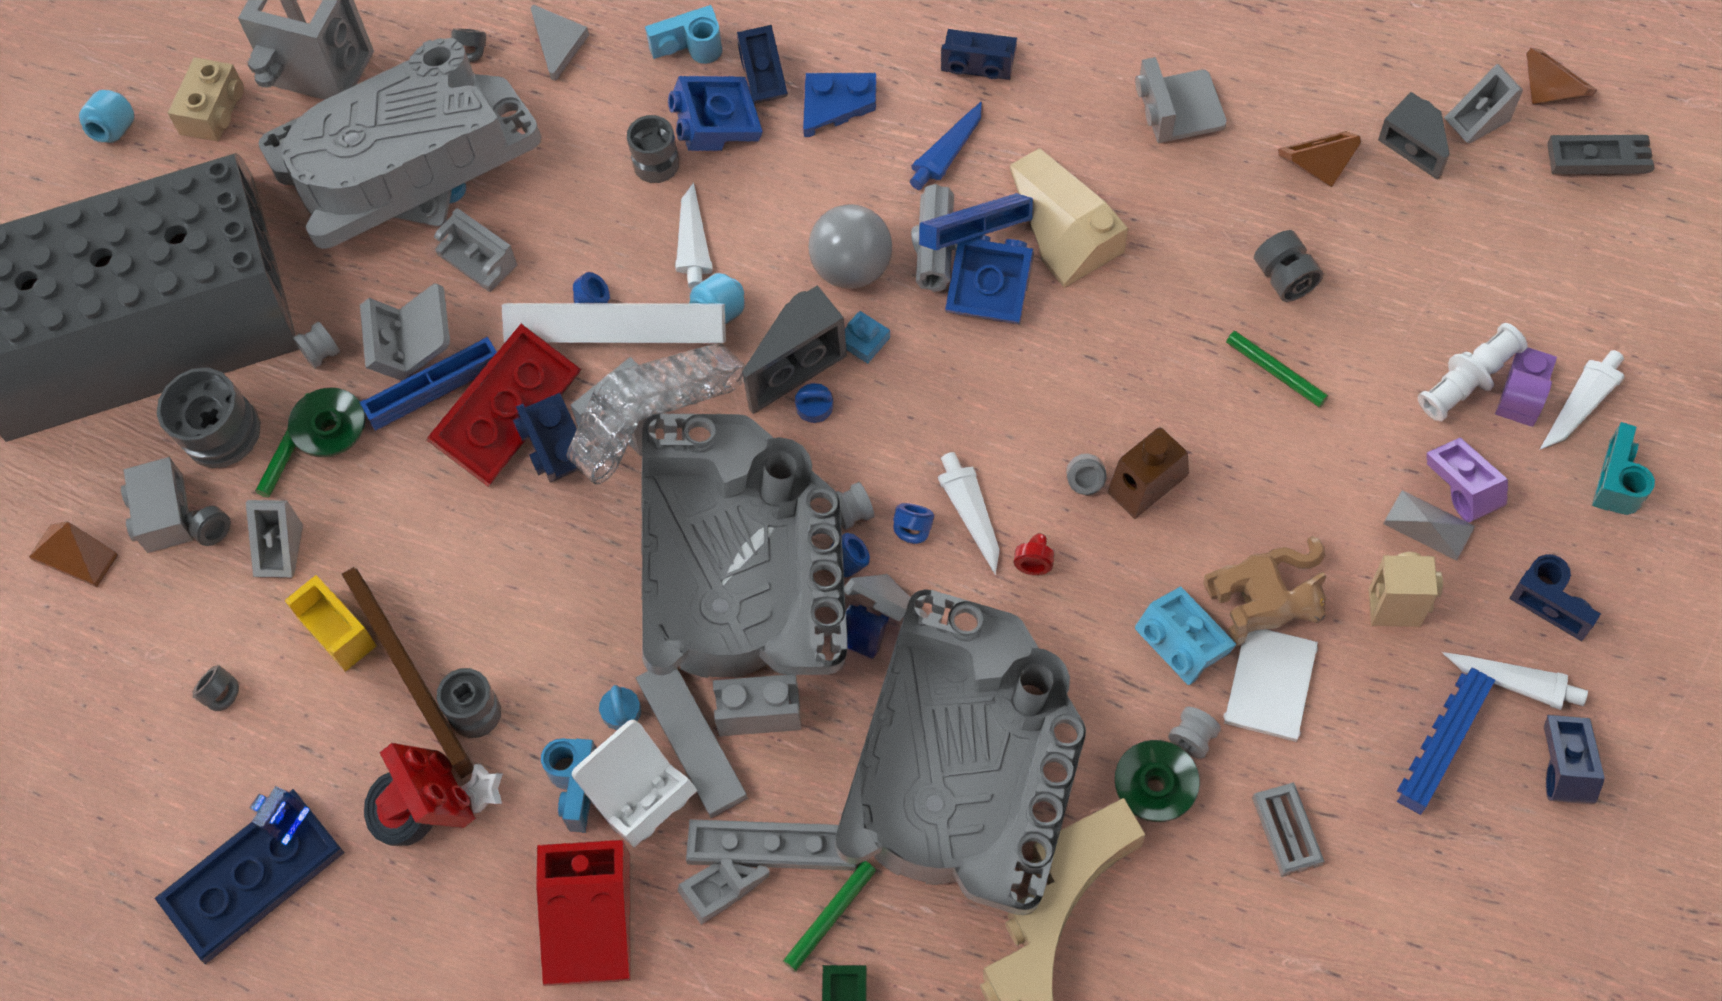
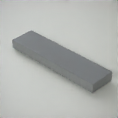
M676 668L673 672L666 675H656L647 671L635 677L690 781L698 790L697 794L710 818L748 799L745 790L678 669Z
M689 820L686 854L688 865L720 864L722 858L732 859L733 864L748 867H758L760 865L767 868L856 870V864H850L841 860L836 853L835 839L839 825Z

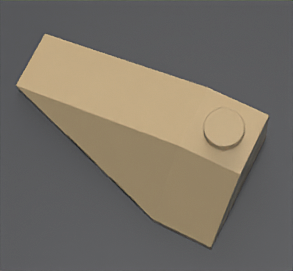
M1039 148L1010 165V171L1018 193L1033 198L1032 220L1029 221V225L1038 242L1041 259L1064 288L1125 252L1128 227L1103 199L1042 149Z

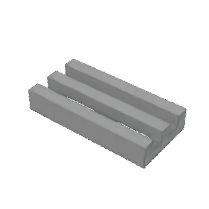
M1294 782L1254 793L1252 799L1281 877L1290 875L1291 872L1305 871L1312 866L1314 868L1322 866L1324 859ZM1280 796H1287L1309 857L1303 858ZM1266 800H1271L1293 859L1291 862L1288 860Z

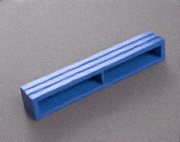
M1015 193L920 222L919 245L933 250H940L950 245L1032 220L1033 198Z
M487 336L481 341L359 403L376 431L474 380L497 351Z
M1472 667L1467 675L1461 673L1455 684L1459 688L1456 695L1450 693L1443 706L1447 708L1445 715H1438L1432 726L1436 730L1433 737L1427 735L1420 748L1424 750L1422 757L1416 756L1408 769L1413 772L1409 780L1404 778L1397 789V792L1401 793L1397 800L1398 803L1419 815L1423 813L1495 679Z

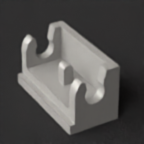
M456 208L452 212L453 215L434 235L435 239L441 241L435 249L436 253L488 292H491L517 266L511 245Z

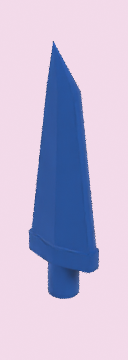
M982 101L961 118L919 159L915 160L911 165L912 170L916 172L910 179L912 187L921 190L929 179H942L946 174V170L980 122Z

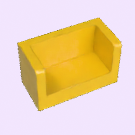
M317 575L285 599L286 604L297 619L345 672L377 646L365 627Z

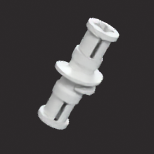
M1503 323L1498 327L1497 334L1488 342L1477 347L1473 354L1466 351L1452 356L1448 362L1449 372L1442 377V381L1429 392L1423 391L1418 395V402L1421 408L1432 419L1442 422L1447 417V412L1460 400H1465L1477 386L1486 391L1491 390L1494 387V382L1490 375L1500 370L1504 363L1515 353H1523L1527 349L1525 337L1513 325Z

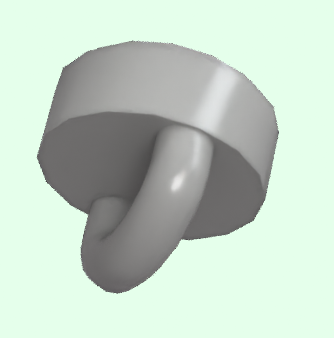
M1080 454L1074 457L1066 468L1068 483L1071 489L1079 494L1090 495L1098 492L1104 486L1107 479L1105 466L1101 459L1095 455Z

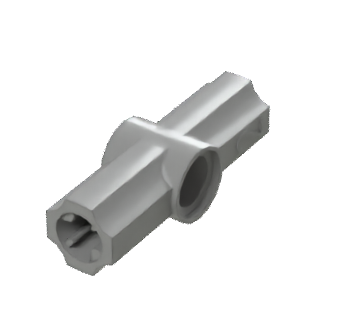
M937 184L925 187V192L921 195L919 223L953 213L954 194L949 187H942ZM916 225L911 231L912 243L917 253L916 283L921 289H928L933 292L946 289V284L950 282L952 250L957 249V244L941 248L940 250L919 245V225Z

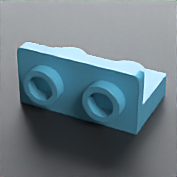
M1181 586L1150 603L1135 625L1136 631L1187 685L1194 683L1205 668L1230 654L1236 646V643Z

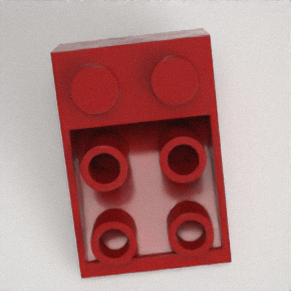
M610 840L537 845L536 890L543 985L556 986L631 981L630 853L624 841Z

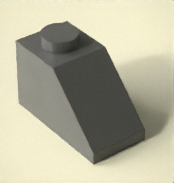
M1410 92L1385 118L1378 141L1438 180L1443 173L1450 154L1441 111L1435 108L1429 101Z

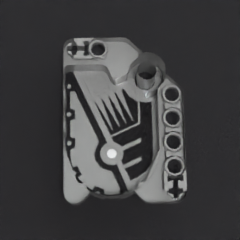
M440 38L424 42L410 56V60L331 96L310 108L302 116L268 131L260 138L258 144L276 179L281 184L296 187L304 206L311 214L306 225L307 232L316 247L326 249L334 247L533 150L539 145L542 137L536 120L505 78L474 74L464 46L456 39ZM517 111L512 116L501 117L506 112ZM522 127L525 134H521L517 130Z
M654 414L648 417L642 427L641 473L642 659L646 669L656 675H666L680 666L682 670L690 674L709 678V676L743 677L766 665H769L779 674L828 675L839 671L843 667L847 655L840 500L836 491L812 471L809 453L802 445L792 439L773 438L746 415ZM695 427H703L710 432L711 436L706 441L698 442L691 439L688 433ZM659 428L663 429L665 434L664 439L661 440L656 439L655 435L656 429ZM677 428H682V440H677ZM815 498H825L831 503L832 509L827 513H817L811 508L810 502ZM768 527L774 528L768 538ZM764 528V543L755 551L750 538L759 529ZM816 534H827L833 539L834 545L829 549H818L813 545L811 539ZM747 542L754 554L739 569L727 573L731 565L734 564L733 561L738 552L743 560L745 559L741 546ZM819 570H828L833 573L836 581L831 586H820L814 581L813 575ZM732 576L724 585H722V581L725 578ZM820 607H830L837 613L838 618L831 624H823L815 617V611ZM824 636H831V652L836 653L831 661L825 660V656L822 654Z
M924 589L912 595L907 605L836 832L835 850L841 860L850 864H858L874 856L879 863L898 876L901 874L931 885L957 882L962 893L968 899L1016 915H1027L1037 909L1047 883L1086 736V727L1067 695L1070 676L1066 665L1057 655L1045 649H1039L1025 624L1018 616L934 590ZM924 603L931 604L932 612H934L930 613L928 618L920 616L919 608H922ZM945 608L951 609L948 614L947 625L941 624ZM961 613H969L976 618L978 624L971 631H962L955 625L954 619ZM944 659L967 679L958 683L945 679L940 671L941 660ZM944 665V670L948 676L960 678ZM1022 686H1035L1043 694L1032 695L1026 692ZM990 695L994 697L995 704L973 706L967 704L923 706L925 697L926 700ZM1062 723L1069 724L1076 730L1077 739L1072 743H1062L1055 737L1054 728ZM1057 762L1066 769L1067 778L1059 783L1051 782L1045 777L1043 767L1048 763ZM1041 801L1052 804L1056 810V818L1048 823L1037 820L1032 812L1033 806ZM1030 841L1041 844L1046 853L1045 859L1039 863H1030L1022 855V846ZM1015 867H1018L1022 871H1015ZM1024 872L1033 874L1029 882L1028 893L1034 895V898L1028 897L1025 903L1017 902V894L1012 892L1011 889L1019 888ZM1034 874H1040L1041 878H1038Z

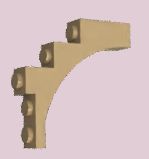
M1124 798L1060 830L1047 879L1048 885L1045 886L1043 897L1037 909L1027 915H1016L1008 912L1009 920L1005 922L1008 933L1016 946L1023 943L1024 947L984 968L983 979L985 982L980 984V988L986 1001H1053L1052 978L1055 952L1062 930L1073 908L1084 892L1103 872L1143 845L1145 833ZM1034 844L1033 860L1030 863H1039L1045 859L1046 853L1041 844ZM1034 874L1038 878H1041L1040 874ZM1030 894L1017 902L1025 903L1028 897L1034 898V895Z

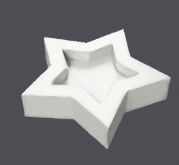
M474 764L471 780L461 787L471 798L473 813H480L489 803L502 804L498 787L503 773L489 774L481 764Z

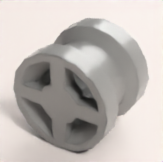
M319 321L312 325L310 332L293 337L296 345L314 369L322 364V360L327 356L334 357L340 353L338 346Z
M860 482L852 484L850 490L844 493L836 491L840 500L841 526L844 530L853 527L857 520L863 519L867 521L875 517L871 501Z
M1185 707L1180 716L1182 722L1178 727L1172 728L1168 738L1171 743L1181 747L1190 756L1202 759L1209 750L1208 742L1210 739L1218 736L1221 726L1206 712L1194 707Z

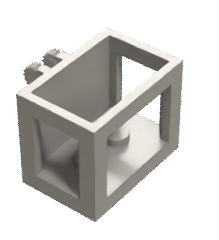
M268 0L247 1L238 19L253 49L250 55L251 58H248L249 61L247 62L252 73L256 74L254 77L259 87L271 88V86L325 100L357 84L374 50L354 0H322L310 24L306 23L297 0H280L288 18L262 12Z

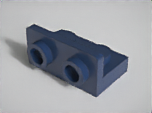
M948 29L945 44H942L941 71L957 75L968 74L983 76L989 79L1010 80L1017 48V37Z
M560 393L528 407H524V404L516 406L519 417L514 419L513 422L522 441L530 439L535 452L529 454V457L538 476L545 473L551 483L592 465V460Z

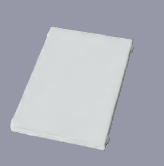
M1267 629L1249 632L1245 643L1241 645L1227 711L1223 716L1225 719L1224 724L1297 742L1301 734L1300 726L1314 658L1318 652V642Z

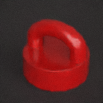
M1037 533L1028 543H1023L1016 547L1013 563L1020 572L1039 576L1047 574L1053 569L1055 555L1054 551L1046 546V536L1042 533Z

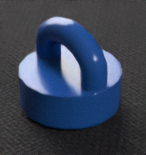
M586 272L574 281V303H608L610 292L607 284L599 275L593 272Z
M807 384L800 388L795 395L797 414L807 422H822L833 411L832 393L822 384Z
M910 503L899 504L895 509L893 518L894 532L899 539L907 543H922L929 536L935 515L930 509ZM904 528L920 532L919 534H911L905 531Z
M852 533L843 534L844 578H848L865 568L870 562V556L866 545L859 537Z

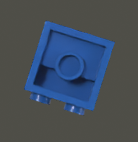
M679 76L674 90L669 93V110L671 113H677L679 118L676 125L677 138L679 141L686 142L688 151H722L726 141L760 140L763 131L746 77Z
M986 235L957 243L945 311L947 313L1020 325L1033 262V249L1027 248L1026 242L1014 239H1006L1005 244L990 242L991 238Z

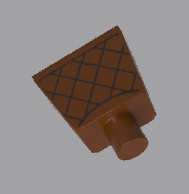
M1163 428L1155 429L1120 458L1111 480L1108 494L1136 519L1189 475L1187 451ZM1130 484H1137V488L1132 487Z

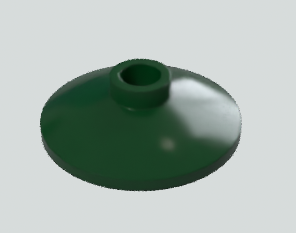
M321 388L308 393L296 403L289 416L288 431L293 443L302 452L315 457L335 456L348 450L361 437L365 427V412L359 403L360 401L352 393L340 388ZM336 425L333 429L325 431L328 426Z
M1147 740L1129 748L1120 758L1114 777L1115 789L1119 799H1125L1135 816L1151 822H1167L1184 815L1194 804L1200 787L1199 772L1190 755L1181 747L1163 740ZM1158 780L1162 783L1163 789L1161 791H1153L1149 788L1148 782Z

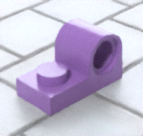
M1529 347L1523 353H1515L1495 415L1533 427L1549 394L1552 384L1550 378L1557 357Z
M1461 437L1427 452V465L1451 486L1453 505L1460 517L1466 522H1472L1507 504L1508 479Z

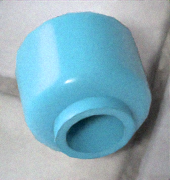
M99 90L93 93L79 113V121L85 134L98 142L113 143L121 139L134 120V111L123 95L111 90Z
M715 273L693 287L689 303L725 304V324H727L743 312L745 307L744 289L736 279L726 274Z

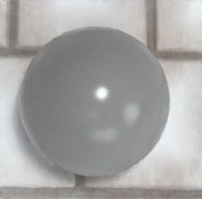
M840 205L830 209L816 221L809 237V256L816 272L828 283L845 289L861 288L877 280L886 270L892 255L891 234L883 219L874 211L860 205Z

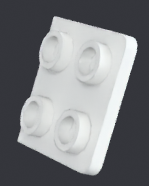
M636 720L627 721L572 771L573 779L611 828L633 847H636L642 840L650 837L665 819L673 812L681 809L687 800L698 791L690 779L670 765L642 725Z

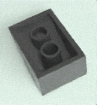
M818 285L807 292L802 291L796 294L784 306L743 369L742 374L748 408L752 414L847 357L844 317Z

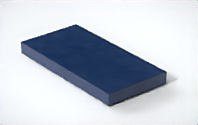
M292 789L154 899L198 958L204 964H207L345 852L298 793Z

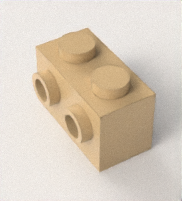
M193 58L168 111V115L179 135L219 142L224 129L230 124L231 113L236 102L241 99L244 90L243 82L234 65Z
M1404 552L1397 556H1383L1369 586L1371 626L1421 627L1427 614L1432 613L1436 597L1441 596L1443 591L1442 573L1436 572L1434 556H1421L1416 552Z

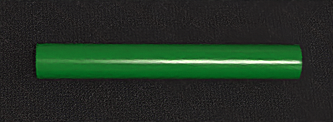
M1234 330L1229 335L1226 343L1317 407L1320 408L1325 403L1328 395L1237 331Z
M288 428L255 490L257 494L265 498L270 497L296 447L289 435Z
M864 861L858 866L783 959L784 964L791 970L796 972L875 874L876 869L870 863Z

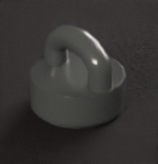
M454 28L451 30V38L456 39L464 46L475 47V52L466 53L469 62H475L483 56L484 47L486 46V33L484 31Z
M208 506L201 510L190 511L185 515V520L189 524L190 535L204 546H211L220 542L230 529V517L216 506Z
M213 666L196 684L193 690V698L213 711L225 710L235 701L239 693L238 681L221 666ZM228 685L226 696L221 701H216Z

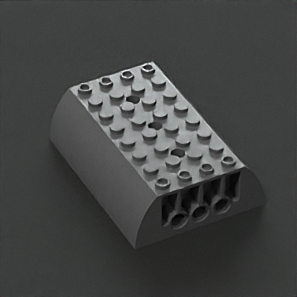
M237 153L0 224V435L5 442L160 394L166 385L177 375L194 368L208 367L222 373H227L299 350L293 340L296 334L254 177L245 161ZM187 234L181 243L169 244L175 235ZM106 256L112 257L106 266L95 267L101 258ZM37 279L31 289L21 290L22 285L26 281Z

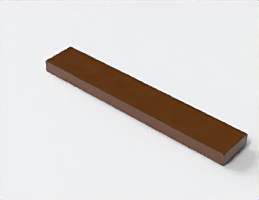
M354 567L342 573L344 580L452 766L461 779L471 774L474 766L362 575Z

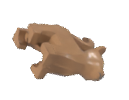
M1312 536L1307 539L1310 550L1308 554H1301L1287 547L1272 549L1268 553L1250 555L1238 565L1225 566L1204 576L1203 584L1211 600L1218 598L1221 604L1229 601L1232 594L1236 592L1242 593L1246 604L1237 606L1230 612L1234 624L1228 631L1236 646L1245 643L1248 633L1252 631L1278 628L1294 619L1319 623L1326 617V597L1322 588V584L1326 579L1325 573L1321 572L1290 591L1284 585L1277 567L1281 562H1286L1299 569H1310L1319 565L1325 557V547L1318 538Z

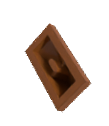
M1530 48L1526 53L1532 104L1589 97L1596 93V88L1541 49Z
M1344 131L1279 148L1278 153L1283 159L1332 187L1361 144V139L1359 135Z
M66 521L50 524L29 558L94 587H98L118 554Z

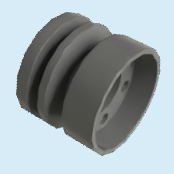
M208 367L188 370L177 375L167 384L158 399L156 414L160 426L199 465L208 468H223L237 463L252 451L259 438L261 422L257 410L221 371Z

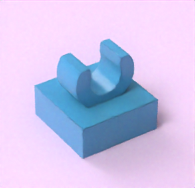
M861 311L850 320L845 328L846 350L867 364L891 338L888 328Z

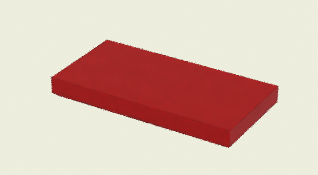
M521 323L434 428L426 441L489 487L526 441H522L513 422L514 419L519 417L516 406L524 404V407H528L557 393H560L562 396L582 369Z

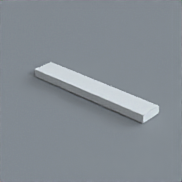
M505 303L502 305L504 342L507 341L521 323L545 342H726L725 304Z

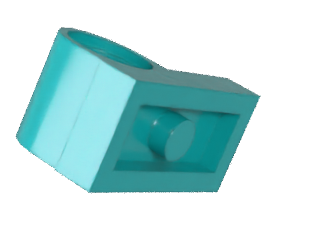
M1621 422L1609 440L1592 506L1606 511L1629 515L1637 512L1655 487L1653 474L1646 467L1634 463L1639 443L1633 442L1636 426ZM1624 486L1632 488L1635 493L1628 491Z

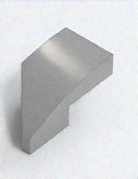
M722 858L720 864L714 863L680 883L678 893L702 925L737 902L768 878L770 873L768 868L760 865L757 868L733 864L732 859Z

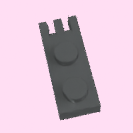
M1551 135L1547 143L1552 174L1650 173L1655 169L1654 161L1651 159L1653 155L1649 147L1650 139L1648 135Z

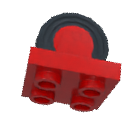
M391 743L379 752L389 772L380 776L373 783L364 803L366 825L375 839L390 846H409L422 840L433 825L465 828L476 819L469 807V796L464 789L458 786L451 773L452 765L442 752Z

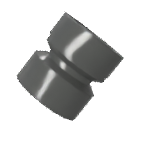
M646 115L631 123L627 130V142L636 175L649 183H661L669 180L676 174L679 168V156L671 124L665 118L657 115Z
M1292 230L1282 231L1273 235L1260 245L1254 254L1255 262L1264 275L1271 278V285L1284 302L1295 301L1311 292L1321 282L1324 275L1312 255L1306 254L1307 249L1295 231Z
M460 668L450 672L441 680L437 689V702L448 722L459 735L468 738H479L490 733L497 726L501 718V705L487 678L481 672L471 668Z

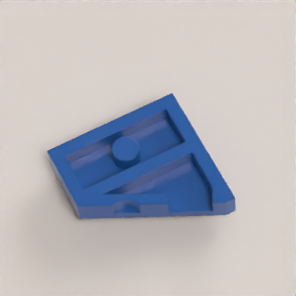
M806 73L804 137L814 136L815 129L833 122L836 127L848 122L854 116H863L875 111L876 73Z

